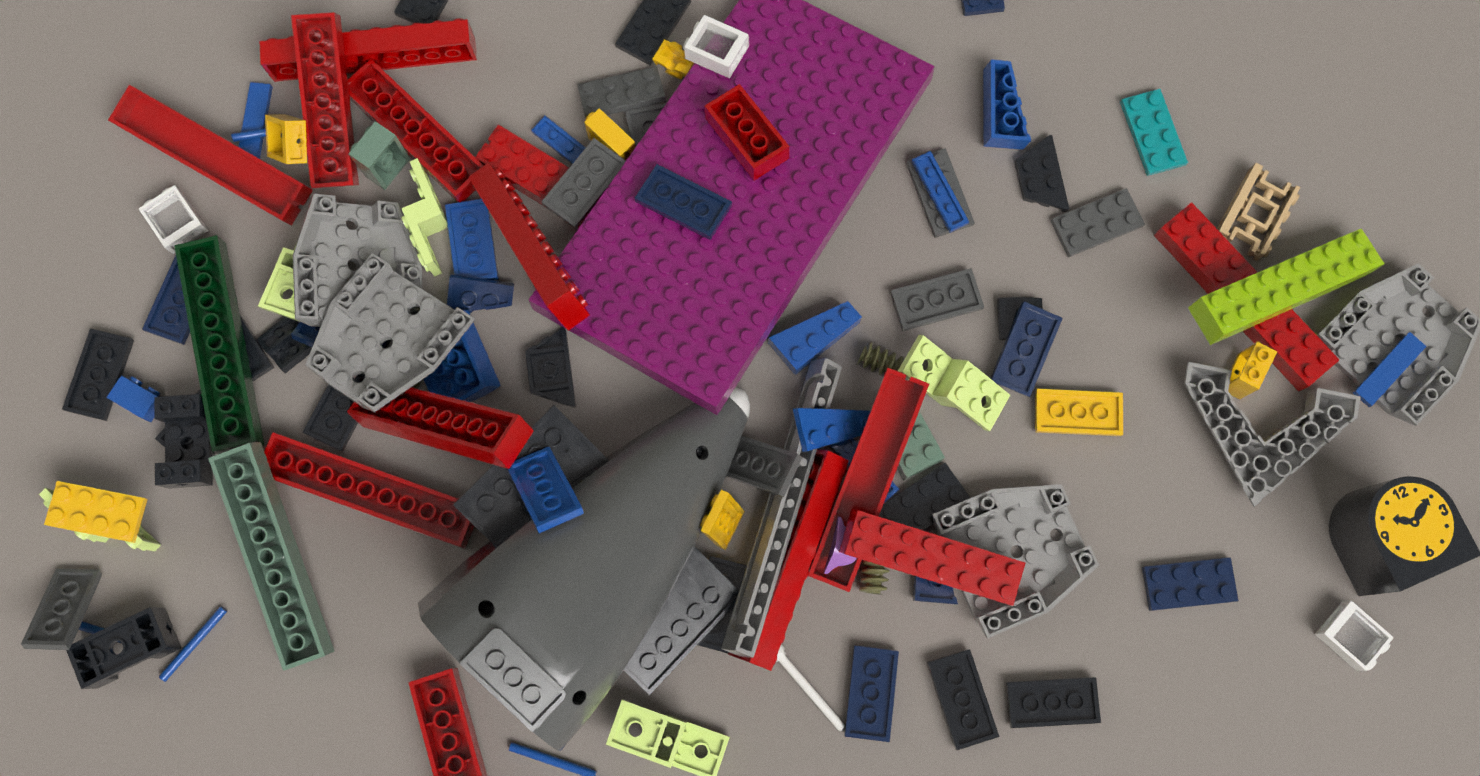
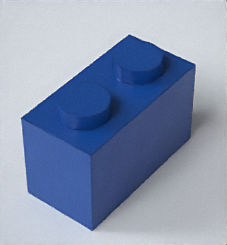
M121 376L106 398L138 417L152 422L154 419V397H159L161 393L150 386L148 389L141 386L143 382L133 376L130 379Z

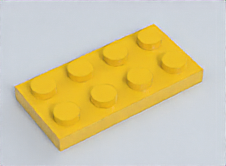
M1036 389L1035 432L1122 436L1123 393Z
M57 481L44 525L135 543L148 499Z
M721 490L719 495L716 494L712 499V509L709 515L706 514L701 522V532L716 546L726 551L745 511L728 492Z

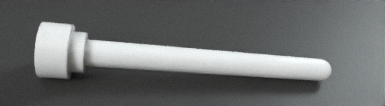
M781 644L776 662L779 661L835 728L838 731H843L845 724L785 656L787 653Z

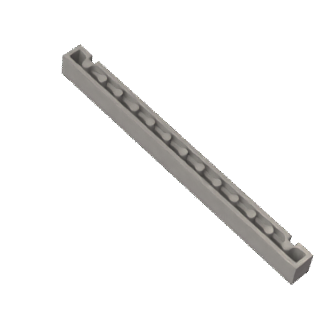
M827 358L811 361L796 408L829 409L842 366ZM794 417L784 449L797 453L803 458L785 496L769 494L721 647L725 651L742 657L754 658L817 449L802 452Z

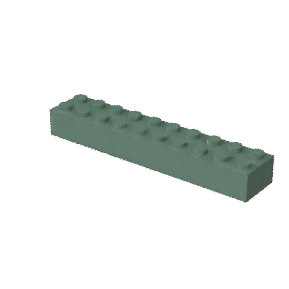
M261 442L247 443L208 458L283 671L334 652Z

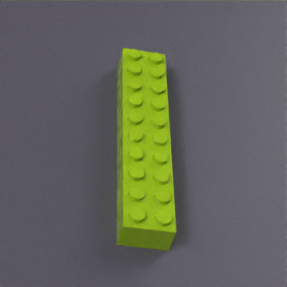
M1361 228L1204 295L1190 305L1188 309L1207 341L1212 345L1365 277L1385 263Z

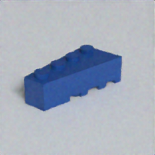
M991 59L983 69V147L1023 150L1031 142L1030 134L1027 133L1026 118L1025 116L1023 117L1021 110L1022 102L1016 90L1017 83L1011 61Z
M847 301L769 337L768 344L793 374L796 375L809 365L811 361L819 357L860 323L862 316Z

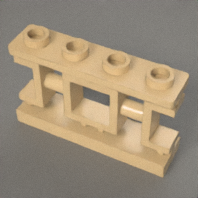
M1255 163L1247 171L1217 227L1219 232L1229 242L1236 237L1251 245L1247 255H1253V259L1256 261L1263 256H1268L1272 250L1270 245L1272 240H1276L1282 229L1279 228L1281 223H1284L1290 216L1291 212L1288 211L1290 206H1293L1300 196L1297 194L1300 189L1298 185L1292 187L1291 183L1287 182L1280 189L1265 181L1269 171H1263V166ZM1258 178V181L1256 182L1255 186L1265 191L1263 196H1260L1259 194L1253 192L1247 198L1256 179ZM1272 196L1280 200L1286 196L1281 207L1270 201ZM1252 203L1270 211L1264 223L1247 215ZM1240 212L1237 220L1247 226L1244 231L1235 226L1229 233L1228 231ZM1254 230L1262 234L1268 230L1263 241L1252 235Z

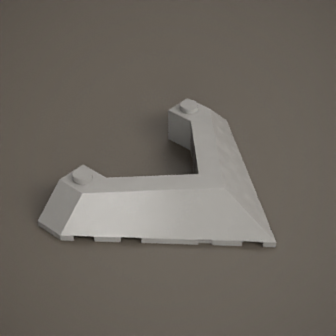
M1187 362L1184 384L1253 507L1283 483L1289 475L1293 474L1313 457L1326 443L1335 438L1349 423L1358 418L1361 396L1315 388L1307 391L1305 408L1302 414L1265 439H1262L1260 435L1256 434L1251 427V422L1243 411L1239 410L1232 400L1233 397L1228 392L1232 370Z

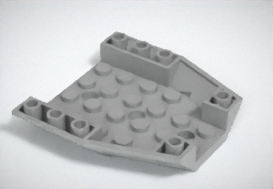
M313 194L293 253L294 310L296 320L309 326L321 327L331 301L372 253L388 262L393 271L423 289L422 266L416 249L410 240L408 228L406 229L401 217L403 215L398 203L377 201L372 206L336 202L333 195ZM346 221H352L355 224V230H350L346 226ZM348 261L356 263V271L349 269ZM420 307L411 308L409 314H417L420 311Z
M372 253L331 301L305 365L331 387L361 407L376 412L434 372L472 325L475 318L458 307L455 310L393 271L388 262ZM420 307V311L417 314H409L411 308ZM386 340H392L393 344L390 348H382ZM358 374H365V379L362 382H355V377Z
M1419 263L1360 291L1318 334V337L1339 358L1335 365L1357 386L1370 374L1367 369L1368 364L1376 367L1396 346V335L1403 338L1407 333L1411 332L1427 347L1375 402L1387 414L1415 426L1459 381L1480 331V318L1468 308L1458 312L1428 285L1434 277ZM1423 307L1430 310V317H1426L1423 314Z
M1062 484L992 489L932 514L937 535L1026 563L1013 606L961 590L973 618L987 638L1048 613L1099 566L1091 546L1085 547L1067 508L1071 503ZM1052 529L1060 532L1061 538L1059 541L1051 539L1050 532ZM1012 546H1018L1021 549L1022 553L1019 558H1014L1011 555L1010 550Z

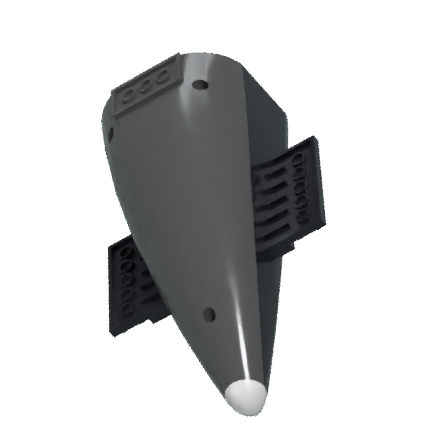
M735 387L718 415L693 403L645 431L607 457L553 405L531 427L534 431L515 461L550 447L580 502L584 514L546 531L538 533L508 470L503 467L492 465L453 504L490 541L466 559L418 602L420 619L464 669L530 731L554 749L561 751L590 718L623 670L650 695L735 605L739 590L695 545L701 534V522L706 514L709 515L712 509V499L716 494L719 495L748 421L750 412L749 397L741 388Z

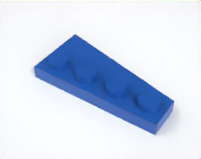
M794 408L793 413L802 452L862 436L871 411Z

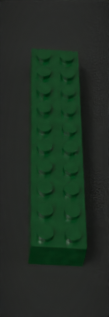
M216 235L174 245L212 452L221 454L253 442H261L262 446H264L226 242Z

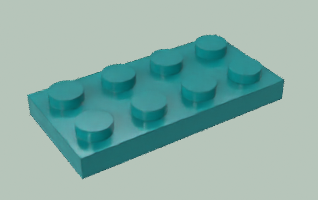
M1161 89L1124 98L1120 101L1147 176L1187 165L1188 160Z

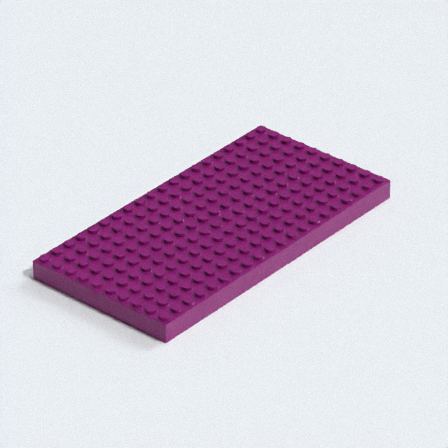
M803 0L738 1L724 21V24L749 34V47L730 79L696 63L693 65L558 257L563 263L560 268L564 267L571 276L568 280H572L580 291L577 294H581L589 304L586 306V309L590 316L569 331L715 415L719 414L933 77L935 66ZM715 34L704 51L725 59L734 42ZM738 84L744 88L790 146L789 159L753 181L705 119L704 105ZM656 164L732 201V207L711 240L635 202L636 195ZM535 290L529 298L532 309L564 327L547 308L539 293Z

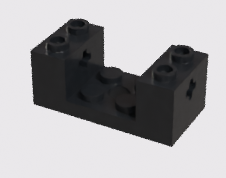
M202 395L154 397V419L165 423V462L155 463V485L168 489L213 486V471L208 459L212 457V449ZM187 438H192L194 441L190 449H185L184 441Z
M149 607L73 643L70 650L66 651L80 688L98 689L119 679L118 673L149 658L161 659L180 650L181 646L166 609ZM120 641L123 645V650L121 653L116 654L113 647L116 642Z

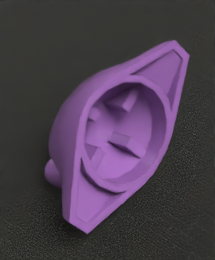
M839 516L837 517L824 574H828L838 566L849 565L857 559L839 552L846 526H844L843 520Z

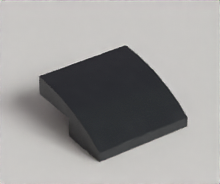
M998 298L999 340L1007 339L1022 302H1027L1043 309L1042 298Z
M288 317L282 318L256 339L285 374L306 358L312 350V347L292 339L291 333L298 326L299 322Z

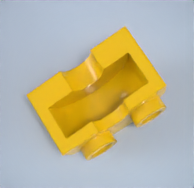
M665 39L652 59L656 65L660 64L666 68L665 73L677 79H682L683 76L686 77L695 64L685 59V51L682 50V46L679 43L669 42Z

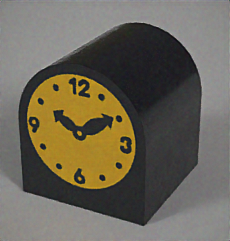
M1414 476L1400 477L1354 490L1337 502L1330 516L1329 535L1331 543L1358 596L1401 592L1480 556V550L1452 498L1439 485L1424 478Z

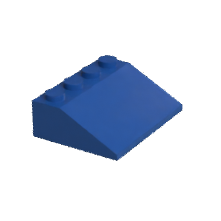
M474 322L437 369L424 378L429 392L472 402L486 396L501 386Z

